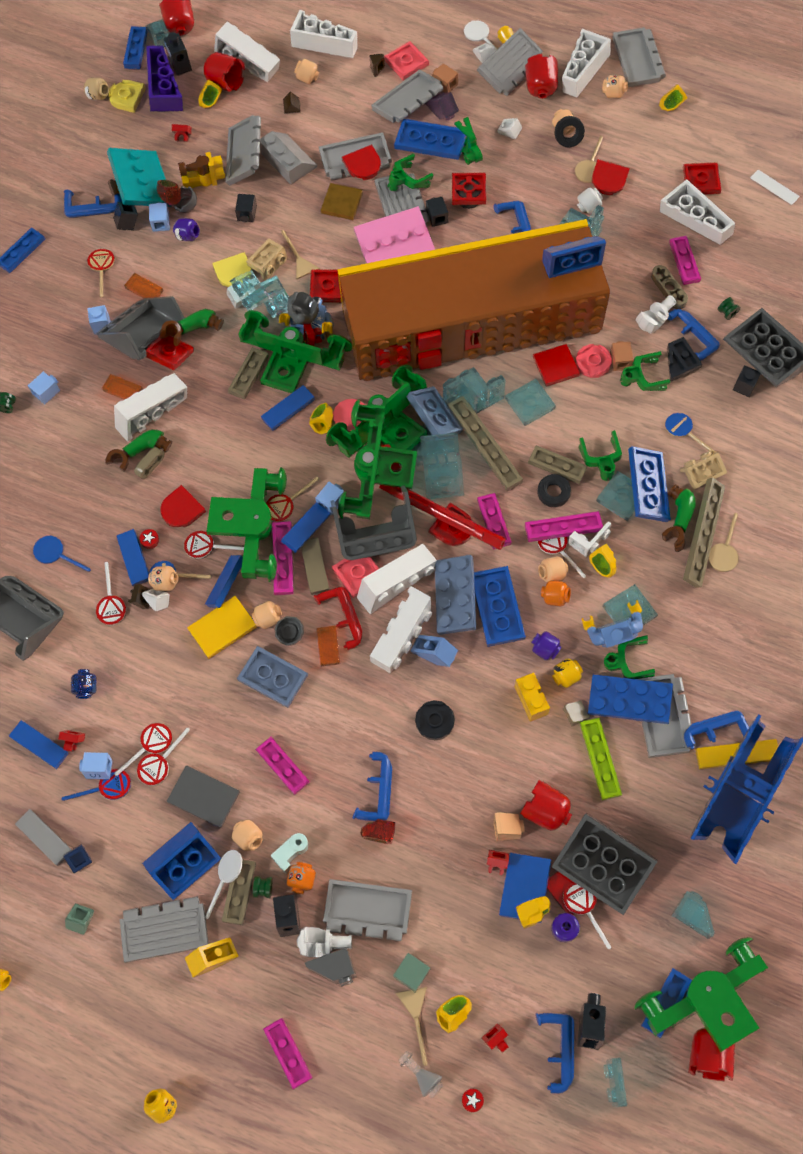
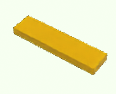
M777 739L757 741L745 764L769 762L778 748ZM740 743L696 748L699 769L725 767L730 756L733 757Z

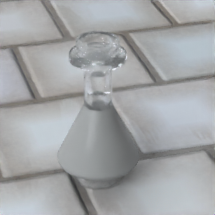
M406 1051L399 1059L400 1066L406 1065L416 1075L423 1097L429 1095L432 1099L444 1086L440 1082L442 1076L421 1069L412 1059L413 1053Z

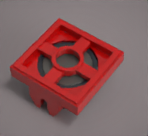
M452 173V205H460L467 209L475 208L478 205H486V173Z

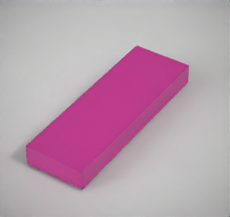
M687 236L671 238L669 244L683 285L700 282L701 277Z
M492 493L477 497L486 528L506 538L503 547L511 545L512 542L496 494Z
M272 737L255 749L293 795L297 794L310 782Z
M283 1018L263 1028L292 1089L294 1090L312 1079L313 1077Z

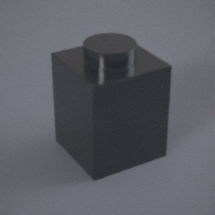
M238 194L235 208L237 221L254 222L257 208L255 195Z
M443 196L426 200V211L431 226L435 227L448 223V210Z
M117 202L113 217L116 228L118 230L134 231L138 216L135 205H123V202Z
M744 365L733 391L750 397L761 373Z

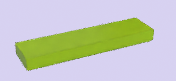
M600 718L580 722L601 800L622 796Z

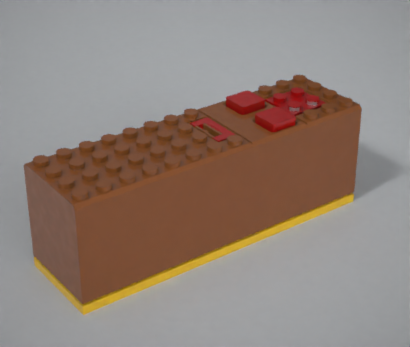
M587 219L338 269L342 310L352 344V352L359 380L371 381L377 376L389 377L402 365H410L412 369L419 368L424 370L439 367L441 363L463 358L476 359L479 355L486 354L487 356H492L498 351L510 352L517 347L526 349L532 344L545 345L551 340L560 342L566 337L573 336L574 338H579L585 333H599L603 329L610 296V288L602 265L549 278L542 261L543 249L592 237Z

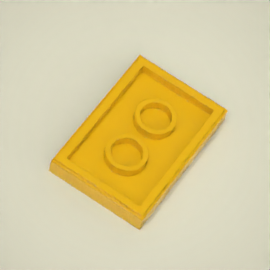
M236 595L223 603L220 608L214 609L187 627L208 659L257 628Z

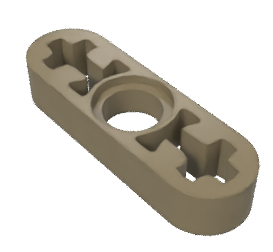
M655 266L651 275L653 282L665 298L670 295L675 300L678 299L673 308L683 309L688 301L687 294L665 266ZM665 285H673L674 289L667 290L665 288Z

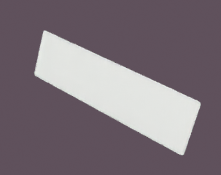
M757 170L750 177L791 205L800 197L760 170Z

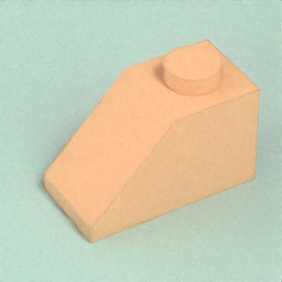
M494 814L493 824L496 841L521 838V833L525 832L523 820H519V814Z

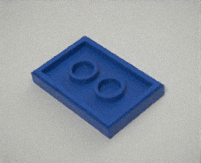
M510 853L499 916L520 920L516 906L532 899L546 896L551 859Z

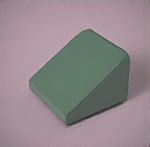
M75 903L65 919L66 929L84 935L94 910Z

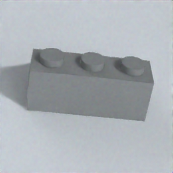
M271 131L260 139L261 154L290 184L317 168V164L287 134Z

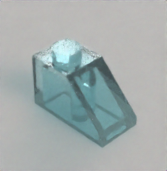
M163 20L145 25L154 46L165 47L163 39L168 37L169 34Z
M685 892L671 916L707 939L712 938L715 933L706 902L702 901V897L696 892Z

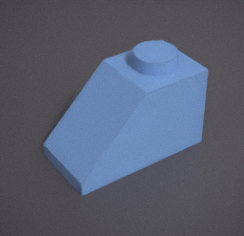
M419 635L410 650L413 654L425 660L446 667H450L458 652L445 638Z

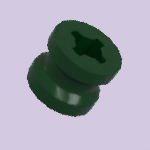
M731 297L725 299L718 306V311L723 313L727 320L732 319L741 309L739 305L734 304V300Z
M0 392V412L12 413V405L16 401L14 395Z
M255 876L253 897L265 896V898L270 899L273 878L261 879L260 876Z

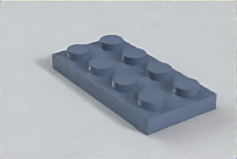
M472 555L437 560L435 564L437 633L443 635L476 630L474 563Z

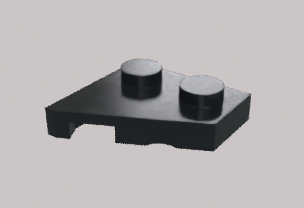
M684 337L668 344L667 353L671 382L702 367L701 361Z

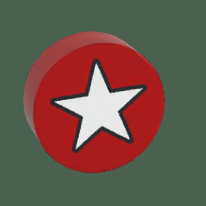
M146 529L140 534L139 540L144 548L152 549L158 545L159 536L156 531Z
M468 1089L462 1096V1105L469 1112L479 1111L484 1104L483 1095L477 1089Z

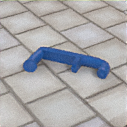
M64 190V212L69 218L112 213L116 209L117 202H122L120 194L114 195L115 203L101 204L100 197L95 196L96 203L72 206V196L74 193L71 190Z
M521 201L493 205L496 214H499L501 211L514 209L519 227H513L511 233L515 234L531 230L525 206Z
M674 309L669 312L668 320L671 321L678 316L687 325L681 331L682 334L685 335L691 331L707 347L699 353L695 352L700 361L718 350L720 346L718 340L690 313L680 309Z
M732 711L693 723L685 731L684 741L687 748L694 749L696 745L692 737L694 735L706 732L710 742L714 743L716 742L714 730L738 724L744 737L749 726L740 711Z
M372 751L369 757L373 761H381L380 777L367 778V781L370 783H380L378 812L362 811L356 808L353 819L382 822L386 821L389 817L392 765L387 755Z
M536 1013L535 1016L539 1026L545 1023L561 1024V1058L548 1057V1062L561 1063V1083H550L547 1089L550 1090V1093H564L568 1090L574 1078V1019L568 1014Z

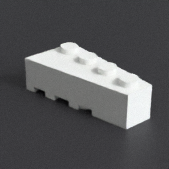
M299 10L290 30L291 47L349 58L354 57L358 48L357 31L342 25H332L331 21L328 20L321 21L317 19V16L313 14L308 16L302 10Z
M421 544L364 577L360 584L357 599L369 614H372L418 580L430 575L435 570L434 567L437 560L425 545Z
M412 586L407 591L409 593L407 601H401L398 607L397 618L394 617L390 620L386 629L388 631L387 635L385 633L382 634L370 655L371 663L390 674L393 669L396 670L402 661L400 658L403 653H408L412 646V639L419 636L422 630L421 625L424 621L427 622L432 615L431 597Z

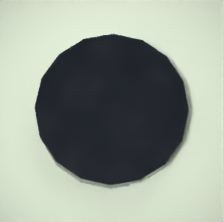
M433 700L426 702L416 712V728L426 739L435 741L444 739L450 735L454 728V713L442 701Z

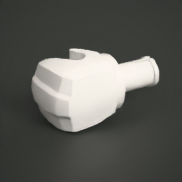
M669 295L662 303L654 302L650 306V310L641 311L635 319L640 329L650 334L656 332L669 317L668 310L676 304L675 298Z
M304 927L297 938V947L300 954L305 957H322L330 954L332 949H352V935L333 936L330 929L325 931L316 927Z

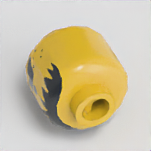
M567 658L554 666V675L552 677L558 686L561 684L563 687L569 688L581 680L583 670L576 660Z

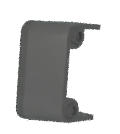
M401 486L404 504L393 508L391 512L392 522L355 529L354 521L351 518H338L335 501H331L340 548L345 559L356 560L408 549L415 545L417 537L409 495L405 486Z

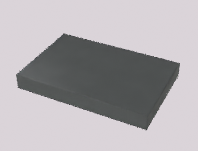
M186 765L167 802L222 828L240 791Z

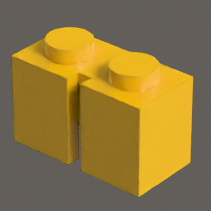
M535 673L516 679L514 687L529 721L531 722L548 715L550 707L544 693L541 692V687Z

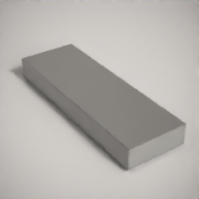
M31 809L15 823L57 866L65 860L63 855L72 850Z

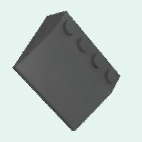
M763 308L759 309L723 338L727 344L775 387L793 379L803 371V343Z
M585 813L555 860L552 868L624 915L655 867L658 859L596 818Z

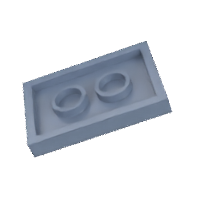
M434 386L409 392L406 396L435 440L460 434L464 430Z
M257 646L237 677V680L289 708L308 677V673Z

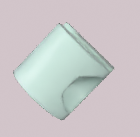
M301 833L294 834L271 855L272 859L285 874L289 872L291 867L289 863L296 856L308 850L309 845L306 836Z

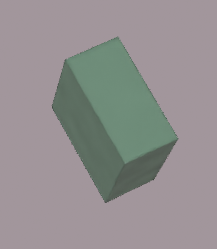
M407 953L393 978L416 993L429 973L430 967Z

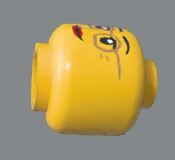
M162 1088L150 1091L144 1100V1112L158 1124L165 1123L173 1118L177 1108L175 1098Z

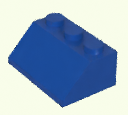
M598 236L586 237L582 240L543 249L542 261L548 277L552 278L602 265L606 246L605 239Z
M190 822L142 864L154 880L174 900L222 858Z

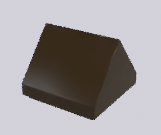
M384 54L369 55L370 68L374 77L378 76L385 67Z
M289 92L283 98L284 114L301 112L299 97Z
M113 179L108 180L112 196L119 193L116 181Z

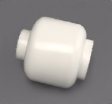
M587 188L577 197L579 202L577 206L582 213L586 211L588 214H592L602 205L601 200L603 197L596 188Z

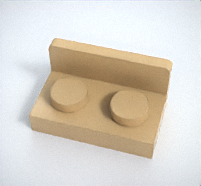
M268 238L246 263L250 268L259 272L262 279L266 281L285 263L287 255L283 246Z
M709 451L700 455L701 459L697 461L692 459L684 463L685 467L681 468L680 471L681 473H686L692 489L706 484L709 478L716 479L727 473L719 453H711Z

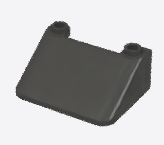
M174 296L144 298L134 303L99 330L97 336L130 358L141 360L147 356L145 347L160 336L163 323L169 320L178 322L185 317Z
M4 576L0 579V630L19 643L15 649V654L24 661L36 651L61 621L64 612L59 606L18 578Z

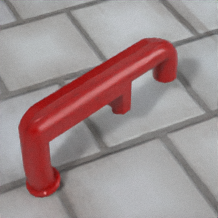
M337 587L314 595L313 597L319 605L325 600L338 597L346 620L338 622L336 627L340 629L349 626L353 640L345 642V649L350 650L357 647L361 643L362 628L348 590L345 587Z

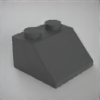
M347 948L305 962L306 967L310 971L341 986L353 983V979L357 977Z

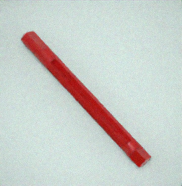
M385 485L379 486L380 489L403 501L401 488ZM407 489L410 505L498 550L503 548L506 538Z

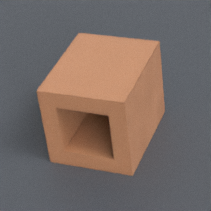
M444 63L433 71L432 76L441 81L442 91L447 95L458 85V72Z
M624 341L612 343L610 354L612 356L613 371H621L626 367L632 366L631 343Z

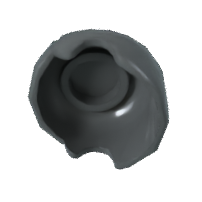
M181 186L172 196V205L179 212H189L197 204V196L190 186L188 188Z
M283 617L277 622L274 629L275 637L278 641L288 646L295 645L301 641L304 635V626L296 617Z

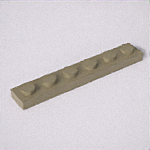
M462 396L449 403L448 407L506 491L523 483L520 474L465 397Z
M709 478L706 482L683 577L684 581L695 588L702 587L725 490V486L714 478Z

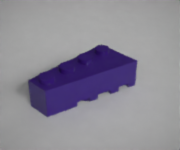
M146 46L150 112L183 111L182 95L179 92L178 84L170 68L164 47Z

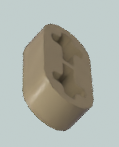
M157 447L152 448L137 464L134 473L141 479L147 478L162 462L165 453Z

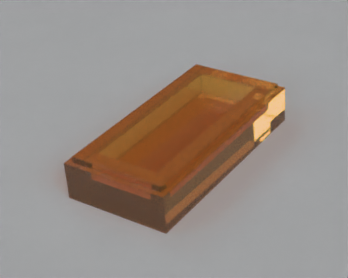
M136 273L124 285L125 289L142 298L159 297L163 293L162 287Z
M110 374L102 390L125 400L134 393L142 391L143 388L138 384Z
M336 626L317 628L321 667L339 665L340 656Z

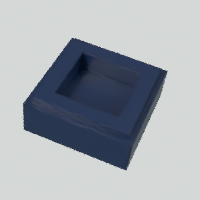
M82 844L63 855L73 873L92 863V859Z

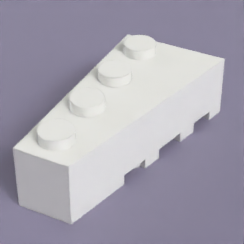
M226 22L215 34L214 53H223L242 60L245 68L249 69L251 74L266 82L278 71L280 59L275 54L266 50L263 45L252 40L249 35L238 30L235 25Z
M585 29L581 30L580 38L577 40L575 50L571 54V60L568 62L562 76L563 93L574 97L579 96L610 56L611 39Z
M687 179L661 200V213L719 245L733 235L735 222Z
M173 373L163 377L154 384H150L142 391L134 393L131 397L119 401L114 405L115 428L129 442L133 439L132 435L137 431L140 433L146 429L145 425L150 421L154 420L156 422L161 418L165 410L169 412L187 398V386Z

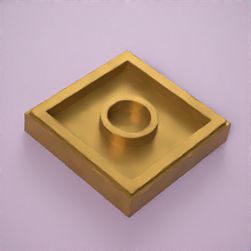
M330 183L321 207V214L354 221L363 190Z

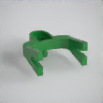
M469 117L463 119L466 126H463L460 120L454 122V125L467 137L464 143L465 147H463L461 152L464 155L466 164L469 165L473 162L482 161L483 156L477 146L476 136Z
M413 153L394 163L393 171H391L388 178L389 183L387 187L391 191H397L398 186L401 184H405L411 189L430 187L431 182L429 180H432L434 175L430 173L415 180L402 169L411 168L413 164L411 161L415 158Z
M661 351L636 356L632 366L624 368L620 379L622 381L621 385L628 387L631 383L637 382L642 391H666L667 385L670 384V379L649 383L644 378L641 370V363H657L658 358L662 355Z
M615 430L612 431L610 440L615 452L603 457L589 456L583 437L579 438L580 444L578 448L586 466L598 467L601 479L607 481L608 478L609 480L612 479L615 473V462H618L622 457L621 447Z
M648 635L636 637L633 640L618 644V653H608L604 658V667L608 671L621 670L623 677L628 679L655 677V669L632 673L625 659L626 647L648 644ZM614 659L615 662H609L608 660Z

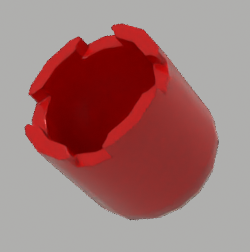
M162 0L159 3L163 22L169 33L175 32L180 36L190 33L194 27V16L190 0Z
M218 52L212 53L207 57L204 63V75L207 80L214 82L228 92L232 90L237 91L244 81L242 73L245 70L242 60Z
M542 54L533 55L528 58V63L525 65L528 92L532 96L541 99L553 95L558 86L557 59L552 55L543 57Z
M538 780L531 792L534 794L531 802L526 801L520 814L546 830L555 831L562 824L567 825L571 819L572 814L569 813L571 801L562 792L546 782Z
M705 1027L698 1029L694 1033L688 1073L691 1075H696V1072L703 1073V1078L708 1080L725 1081V1077H728V1080L733 1081L735 1044L720 1052Z

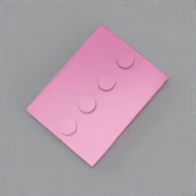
M419 206L354 227V232L366 263L435 250Z

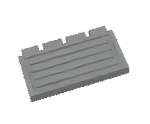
M644 27L613 33L612 38L626 82H628V87L660 82V79L666 77L650 29L645 30Z
M520 28L482 63L477 71L499 94L503 93L507 96L526 78L525 65L528 63V58L533 55L542 54L543 50Z
M419 69L373 103L371 107L374 112L393 123L395 121L399 123L408 114L417 110L420 105L429 101L432 96L441 92L443 86L440 80Z
M252 115L228 128L225 182L230 186L254 174L255 170L259 168L260 116Z
M383 132L319 146V153L326 177L335 180L343 178V173L345 177L351 176L342 161V156L371 144L380 157V169L389 168L391 156Z
M413 173L408 174L411 178L416 180L415 175ZM389 176L374 180L385 217L419 206L426 226L431 224L419 188L411 189L405 184H401L398 186L397 191H391L387 187Z
M674 674L637 679L673 684L669 724L641 721L648 757L689 753L691 748L686 746L684 733L692 724L689 713L682 714V712L688 711L685 694L678 695V693L684 692L682 678H674Z
M329 879L323 922L327 923L326 929H330L331 932L341 933L342 925H345V934L362 936L363 928H367L366 937L383 939V933L387 931V940L402 941V933L407 934L412 890Z
M198 896L183 899L184 907H181L180 900L163 903V911H160L159 904L142 907V915L139 913V908L124 910V919H119L124 962L128 963L195 950L198 947L209 944L204 904L199 903Z

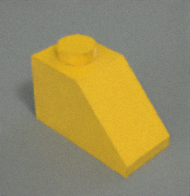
M228 937L198 947L185 957V961L194 978L208 973L239 956L231 938Z

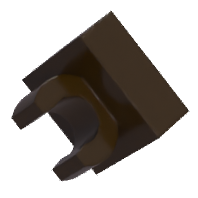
M134 584V588L130 591L132 596L131 599H128V602L142 609H149V603L142 596V593L150 589L141 584Z

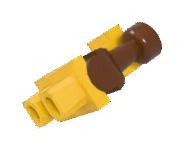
M207 152L205 153L206 156L199 155L194 163L185 165V162L178 163L183 186L187 188L189 186L191 188L199 186L208 187L211 184L216 186L217 180L225 178L221 155L212 157L211 153Z

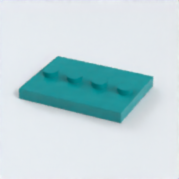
M108 148L107 155L123 205L149 206V204L166 203L167 207H172V196L156 151Z

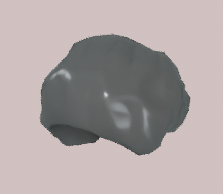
M294 292L287 301L288 315L294 323L306 325L312 323L317 317L319 305L308 294Z

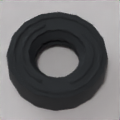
M566 116L560 119L554 131L557 142L569 148L577 146L582 141L585 133L583 123L575 116ZM567 126H574L576 129L574 136L570 138L565 137L563 134L564 129Z
M551 474L541 479L537 494L539 500L544 505L556 508L568 501L571 495V487L565 477ZM551 485H557L561 489V494L556 497L550 496L547 488Z

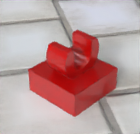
M172 124L171 131L175 133V141L179 142V136L183 135L184 142H188L187 134H192V128L189 125Z
M311 324L303 325V340L305 344L315 347V343L322 342L320 336L316 337V335L322 334L320 328L312 329Z
M64 730L60 731L58 740L65 741L64 750L72 751L76 750L77 743L84 741L86 733Z
M489 850L487 865H489L488 872L492 873L493 867H499L500 875H503L504 868L507 869L509 853Z
M498 1023L481 1037L491 1050L497 1047L503 1053L509 1048L504 1041L508 1034Z

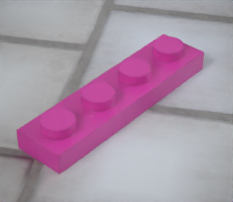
M599 511L525 522L528 542L567 537L574 531L578 534L599 532L603 528Z
M272 522L273 555L277 562V572L274 578V595L294 594L293 551L283 544L281 540L291 530L292 522Z

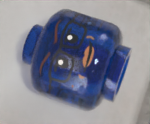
M79 669L78 673L71 676V693L77 699L92 698V695L97 691V677L95 674L90 673L89 669Z

